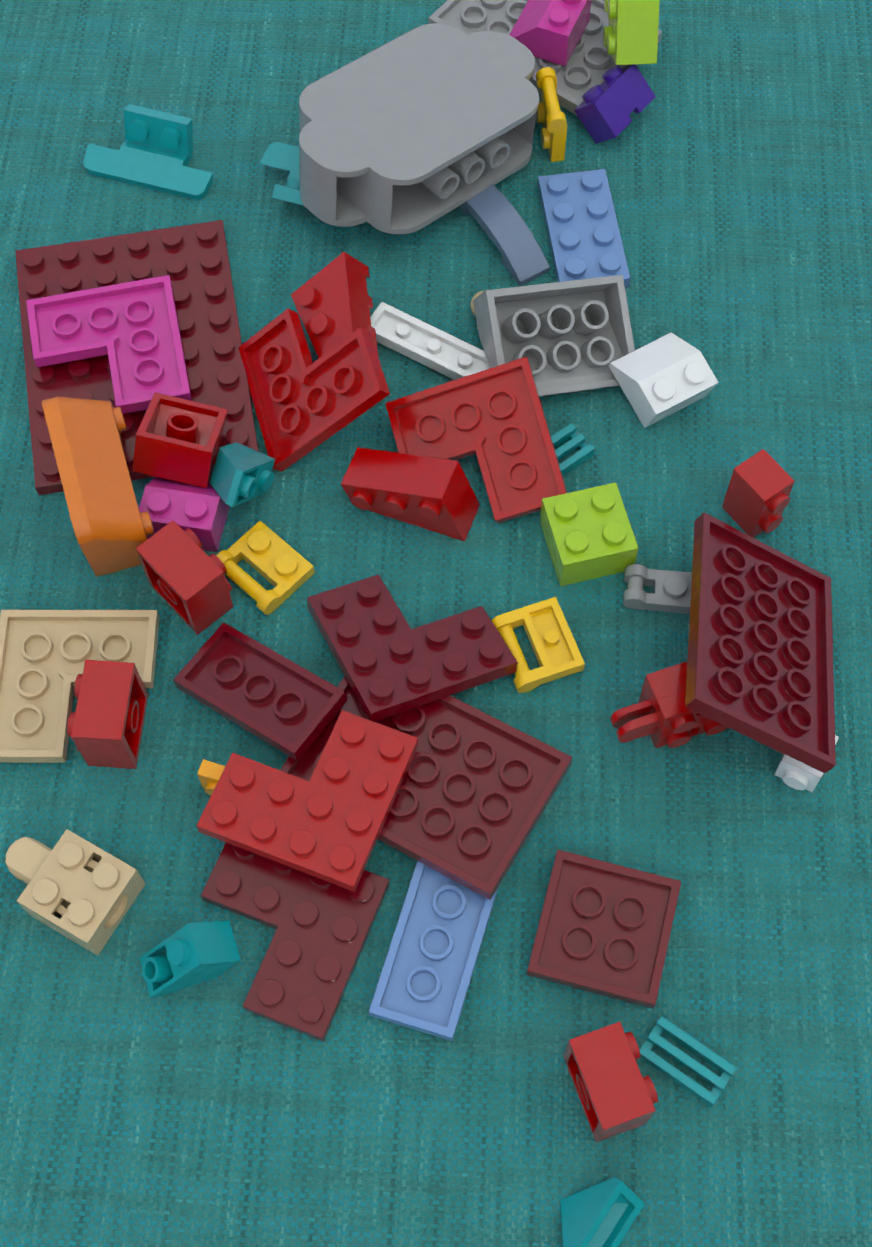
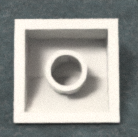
M669 333L608 365L644 428L706 397L719 383L701 351L673 333Z

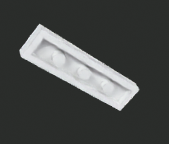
M384 302L380 303L370 317L371 326L376 330L378 343L453 380L490 369L483 350Z

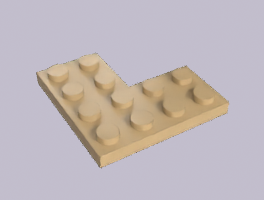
M1 610L0 763H66L69 740L67 732L68 717L72 712L75 680L78 674H83L85 660L135 663L145 688H153L160 620L158 611Z

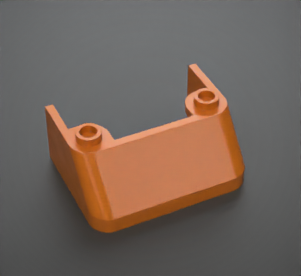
M57 396L42 400V407L75 536L95 576L98 577L142 565L136 548L148 539L147 535L154 534V529L149 512H140L120 440L121 430L126 429L121 407L113 408L111 401Z

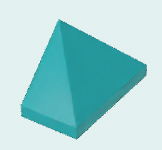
M616 1177L561 1199L563 1247H618L645 1203Z

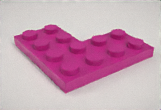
M169 275L26 300L33 359L37 367L108 355L116 408L121 407L122 414L147 410L155 392L192 401L172 283Z

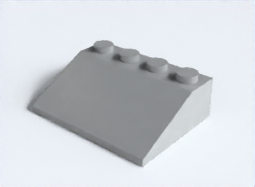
M623 275L486 290L473 300L479 338L489 367L493 368L527 356L539 397L620 386L608 365L635 351Z

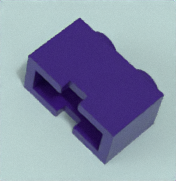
M636 64L627 65L622 68L619 65H615L602 76L604 81L600 85H595L586 91L582 96L584 101L574 110L596 144L616 138L632 122L629 114L633 110L636 114L640 113L656 97Z

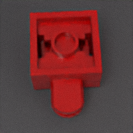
M687 661L647 674L638 703L618 709L610 716L613 728L618 729L616 735L619 742L626 743L650 735L655 749L668 745L669 748H676L690 741L692 736L704 732L708 736L715 735L724 731L727 727L685 707Z

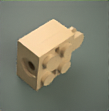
M66 829L53 849L33 838L22 837L16 840L6 853L5 863L9 871L16 878L28 884L17 899L20 906L30 916L97 956L145 886V882L137 869ZM57 913L58 915H60V916H62V917L59 919V918L55 917L54 915Z

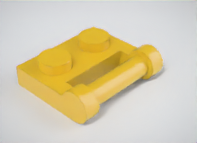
M545 67L536 73L537 85L541 89V100L537 109L536 121L543 124V128H541V144L543 149H548L551 162L564 161L567 135L566 116L561 112L559 106L555 70Z
M262 521L256 523L229 549L223 550L216 555L227 569L225 575L257 602L256 607L265 615L275 611L315 574L314 566ZM243 559L275 588L267 591L239 567L237 563Z
M556 597L498 615L491 620L518 662L517 671L514 673L516 677L513 680L518 693L529 692L541 684L584 670L585 663ZM522 625L540 665L539 668L533 670L529 669L513 631L514 628Z

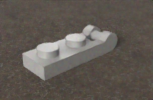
M639 564L625 567L624 581L628 583V589L623 593V605L625 607L637 610L690 614L692 572L647 569ZM643 586L654 587V593H646L643 590Z

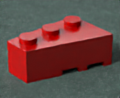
M346 252L341 253L291 294L318 358L360 327L370 332L378 355L376 330L371 326L369 310L373 308L372 297L368 296L366 278L370 277L369 267Z
M357 447L341 482V486L349 497L350 502L357 508L369 510L463 542L466 540L480 506L462 467L456 460Z

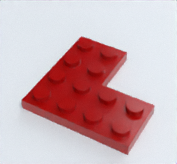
M286 309L238 347L269 457L275 459L272 469L281 472L390 395L371 334L361 327L313 362L298 313Z
M527 356L385 403L399 453L448 460H458L473 454L477 455L494 519L497 523L541 510L543 498L567 493Z
M342 710L309 781L232 753L197 823L198 832L355 892L418 747V738Z

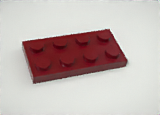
M224 622L173 679L178 689L296 761L300 760L348 701L343 690Z

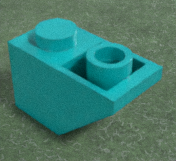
M237 442L220 447L210 484L225 504L234 507L260 496L270 489L275 476L274 472H272L275 459Z
M230 921L188 923L140 957L142 975L146 981L150 998H157L214 979L241 961Z

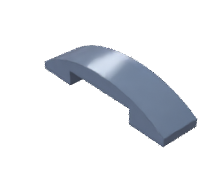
M493 184L472 199L458 206L465 215L471 213L502 253V264L519 286L550 271L548 262L533 234L512 204Z

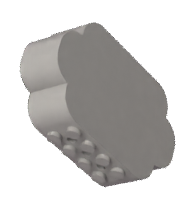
M439 23L426 24L397 37L308 85L302 91L299 98L300 199L303 205L318 219L330 225L349 227L367 221L374 228L386 233L409 234L422 229L472 199L492 184L495 185L522 169L530 161L532 155V142L539 105V93L532 84L535 58L532 52L517 39L502 32L479 31L467 35L462 30L451 25Z

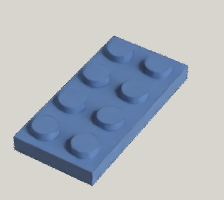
M600 169L538 176L537 186L557 282L623 275L624 286L629 287L630 275L606 170Z
M417 861L369 1009V1016L453 1042L498 888L491 900Z

